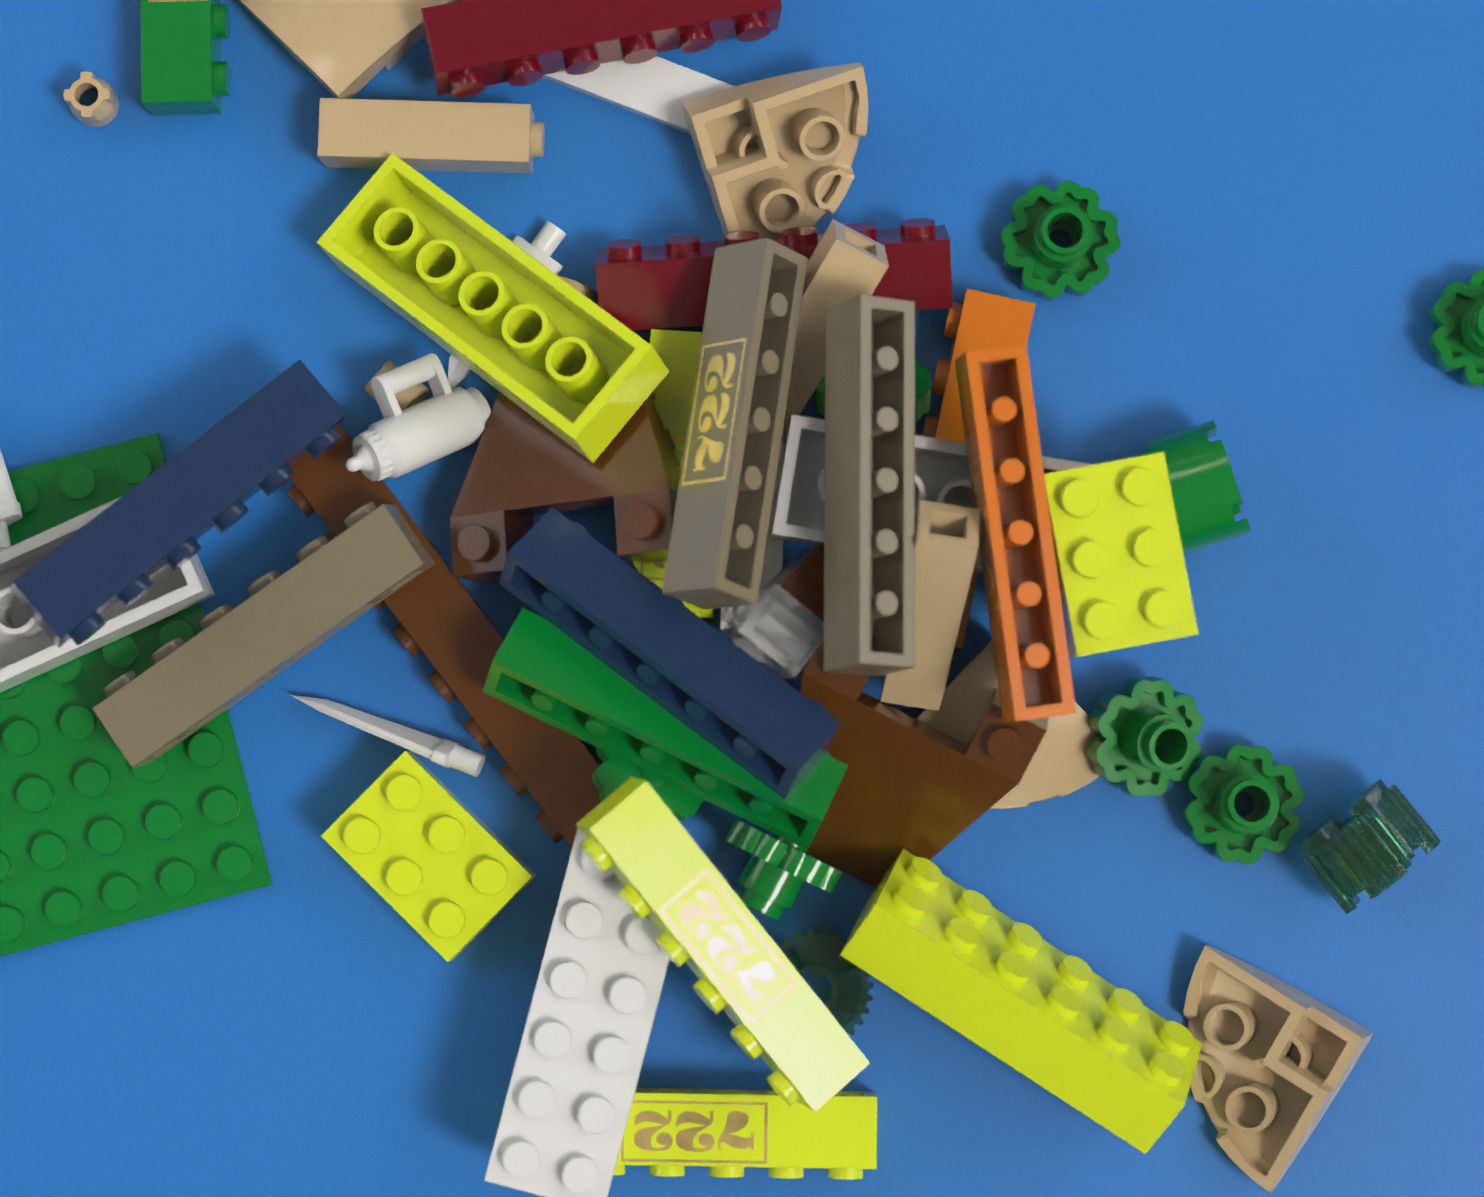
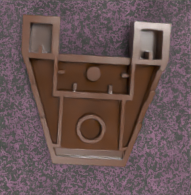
M499 392L450 516L453 577L482 584L499 582L509 550L533 527V515L546 514L552 508L561 512L614 504L617 555L642 563L667 561L681 468L673 451L676 447L668 429L664 428L653 399L656 398L654 392L649 395L594 463Z
M823 632L803 672L801 694L819 702L825 707L829 715L840 722L827 752L834 759L847 764L848 767L806 853L876 888L903 848L916 857L932 859L1018 785L1047 731L1049 717L1003 722L999 689L996 688L968 743L965 744L862 692L869 678L868 675L824 672Z

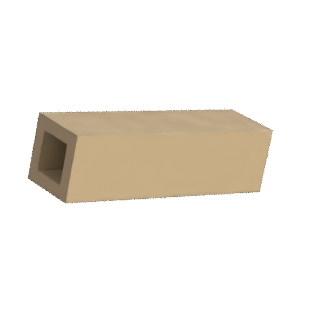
M320 98L317 156L325 168L379 169L393 153L413 169L420 171L533 174V157L544 156V122H535L531 104Z
M834 219L807 262L781 439L782 443L786 439L788 422L791 415L800 416L825 374L826 310L860 294L871 296L889 267L884 245Z
M919 500L915 517L914 668L882 675L880 702L906 707L940 710L978 552L980 509Z

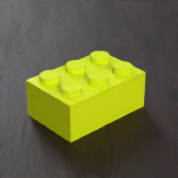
M1164 452L1044 474L1069 658L1199 634Z
M404 751L321 835L447 962L454 960L537 876L413 752Z

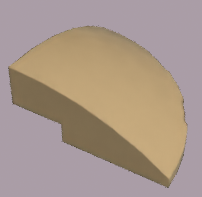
M461 0L237 1L335 98L352 99L383 68L389 71L424 37L421 8Z
M860 62L799 71L757 80L681 103L724 235L735 231H755L759 233V238L783 236L782 232L785 229L801 226L814 227L825 213H835L854 179L852 163L857 151L859 138L862 136L866 137L868 90L864 67Z
M992 640L945 687L940 710L924 709L916 718L917 720L965 744L968 743L995 689H999ZM1076 702L1075 714L1049 717L1047 731L1020 783L994 804L991 809L1027 807L1030 803L1048 800L1056 796L1063 797L1086 786L1099 777L1096 774L1094 763L1089 759L1086 751L1090 741L1097 735L1089 727V715Z
M1205 945L1194 967L1183 1010V1015L1188 1019V1030L1195 1039L1203 1043L1190 1087L1195 1101L1204 1105L1211 1122L1217 1129L1216 1140L1221 1148L1247 1176L1271 1193L1318 1125L1374 1033L1282 980L1219 949Z

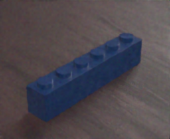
M299 359L13 580L12 593L58 648L70 639L77 646L82 644L106 624L101 615L119 600L126 608L146 594L154 586L149 577L167 563L175 570L192 558L202 548L196 540L215 526L222 533L239 521L249 511L243 503L262 489L267 496H270L295 475L290 466L304 455L309 453L315 460L332 448L342 438L336 430L340 428L346 416L345 412Z
M552 508L509 550L499 580L501 586L784 800L826 753L840 722L829 715L823 705L805 697L786 683L771 666L758 662L734 644L723 630L710 626L686 608L681 600L662 593V589L638 572L632 562L627 558L614 554L594 539L580 523L569 520Z

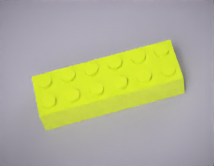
M393 153L316 242L340 270L592 463L596 461L669 373L668 368L652 345Z
M904 848L869 896L840 955L1146 1154L1185 1106L1203 1043L1195 1039L1191 1032L1182 1024L1168 1021L1143 1005L1142 1001L1133 992L1124 988H1117L1094 973L1091 967L1082 959L1073 955H1066L1043 940L1039 932L1030 925L1016 922L994 908L991 902L981 893L967 890L942 874L939 867L932 861L923 857H916Z

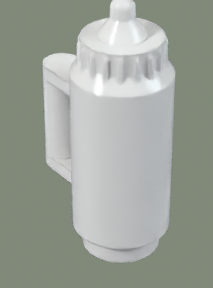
M434 353L372 378L371 387L384 419L372 423L367 431L356 436L352 444L354 457L346 461V468L350 472L360 470L371 481H381L387 477L398 478L480 441L491 414L490 406L483 394L473 387L467 389L455 387L451 389L441 361ZM428 380L434 397L401 411L395 394Z

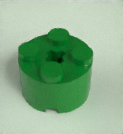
M1213 420L1145 442L1147 451L1137 454V457L1164 452L1183 554L1250 532L1247 518L1235 521L1234 518L1235 514L1241 513L1239 505L1243 504L1222 440L1209 442L1208 438L1216 436L1217 431Z

